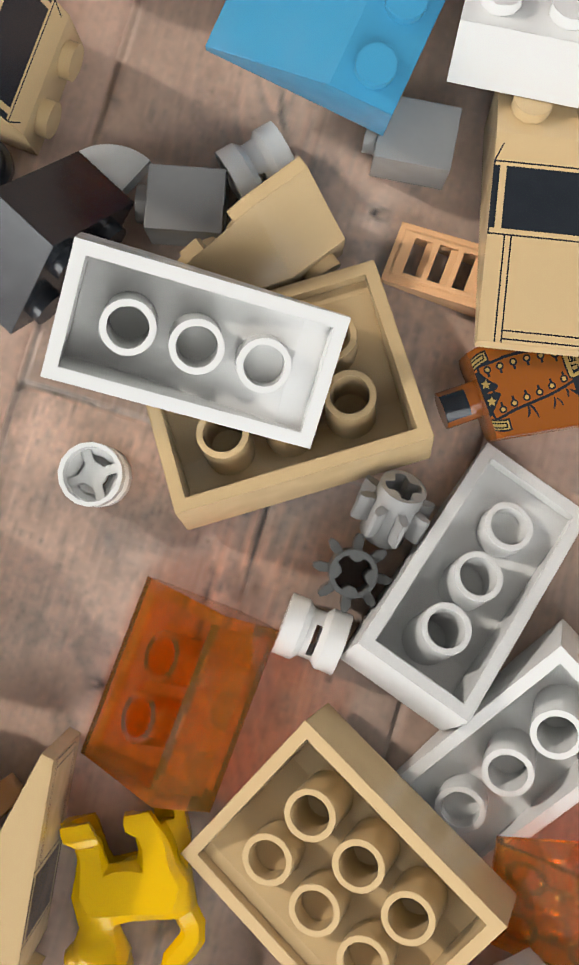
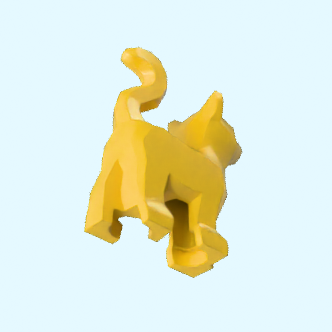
M185 795L155 800L154 814L151 810L125 811L123 816L124 831L126 834L136 838L138 851L114 856L110 850L96 812L68 817L60 823L61 828L59 830L62 843L75 849L77 858L71 900L79 926L74 941L64 952V965H134L132 948L121 924L132 921L175 919L179 925L180 933L164 951L161 965H187L205 943L206 920L197 903L192 866L180 854L192 842V829Z

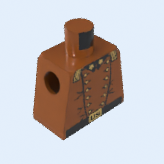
M476 347L459 360V367L465 383L435 393L436 406L446 429L478 419L487 442L578 428L579 357Z

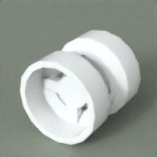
M268 121L254 129L251 139L243 145L230 143L214 152L220 169H226L229 186L238 201L294 160L288 144L272 121Z
M86 442L72 447L63 456L58 468V480L65 496L74 503L86 507H106L121 501L127 494L132 482V472L126 457L116 449L96 442Z
M293 593L271 652L288 659L297 655L310 660L314 669L332 675L346 644L354 616L336 608L328 612L314 606L312 599ZM319 625L320 628L318 634L316 636L314 644H312L310 642L312 640L316 626Z

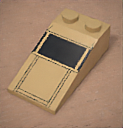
M0 0V142L36 156L39 155L44 140H50L58 129L62 113L61 103L59 102L67 80L73 82L77 78L84 57V47L71 17L56 0Z
M500 92L494 93L483 133L475 347L579 357V107L574 108Z
M71 727L40 755L0 830V965H42L46 957L35 950L48 925L62 844L59 830L61 828L60 823L66 819L81 734V732Z

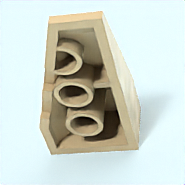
M298 156L226 211L232 220L222 234L217 238L209 237L204 240L195 238L179 252L181 257L177 260L250 285L273 290L336 271L341 266L337 258L343 254L345 238L310 170L301 157Z

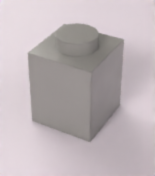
M401 96L383 136L366 128L361 153L373 155L369 176L442 190L451 169L463 108Z
M149 164L147 185L138 184L136 188L135 220L136 223L144 224V229L151 243L187 246L195 238L204 240L209 237L217 238L227 227L228 214L226 211L229 207L230 194L226 169Z

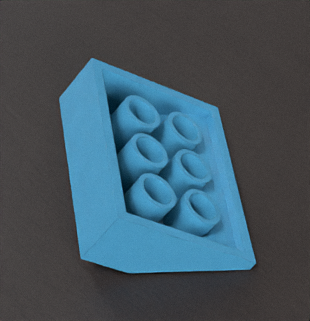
M226 0L205 48L206 51L383 136L446 0Z

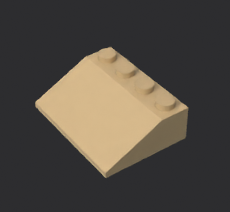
M374 260L269 290L347 315L351 318L310 449L146 405L174 511L187 530L430 458L434 434Z
M329 703L320 708L299 726L180 853L281 965H467L508 927L517 894Z

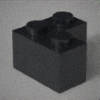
M79 151L0 186V325L10 334L34 320L38 324H43L56 313L76 235L83 232L117 243H121L126 235V229L122 225L135 202Z

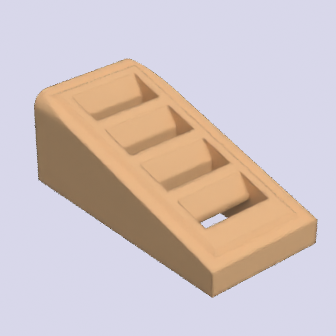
M402 222L381 276V281L391 287L475 318L479 244ZM413 244L425 248L415 276L403 273ZM437 252L449 257L439 283L427 280ZM461 262L472 265L463 291L452 288Z

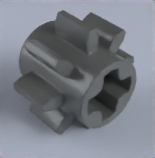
M357 533L353 538L352 547L343 549L338 541L333 538L328 539L329 547L334 552L329 562L316 560L313 561L312 565L319 571L327 572L329 579L317 590L319 596H326L335 590L341 595L340 609L347 613L351 606V600L361 597L367 605L374 608L376 602L371 591L376 583L382 585L392 583V579L387 575L378 573L376 563L385 558L387 555L386 550L378 549L371 554L362 551L364 535ZM348 556L355 562L366 560L368 567L361 572L364 583L360 587L354 588L348 581L340 585L336 583L335 578L342 572L338 562L343 557Z

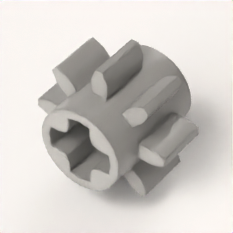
M391 470L385 472L380 481L370 475L366 476L350 515L361 520L359 525L360 532L368 542L383 549H397L402 545L405 538L413 544L418 545L430 524L429 517L435 508V504L425 500L427 491L418 478L404 471Z

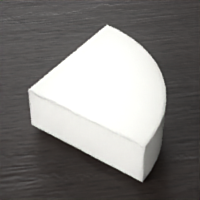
M99 144L79 151L126 195L148 173V165L152 164L145 155L122 145Z

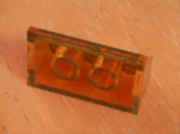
M148 576L81 753L151 808L210 813L279 630L238 609Z

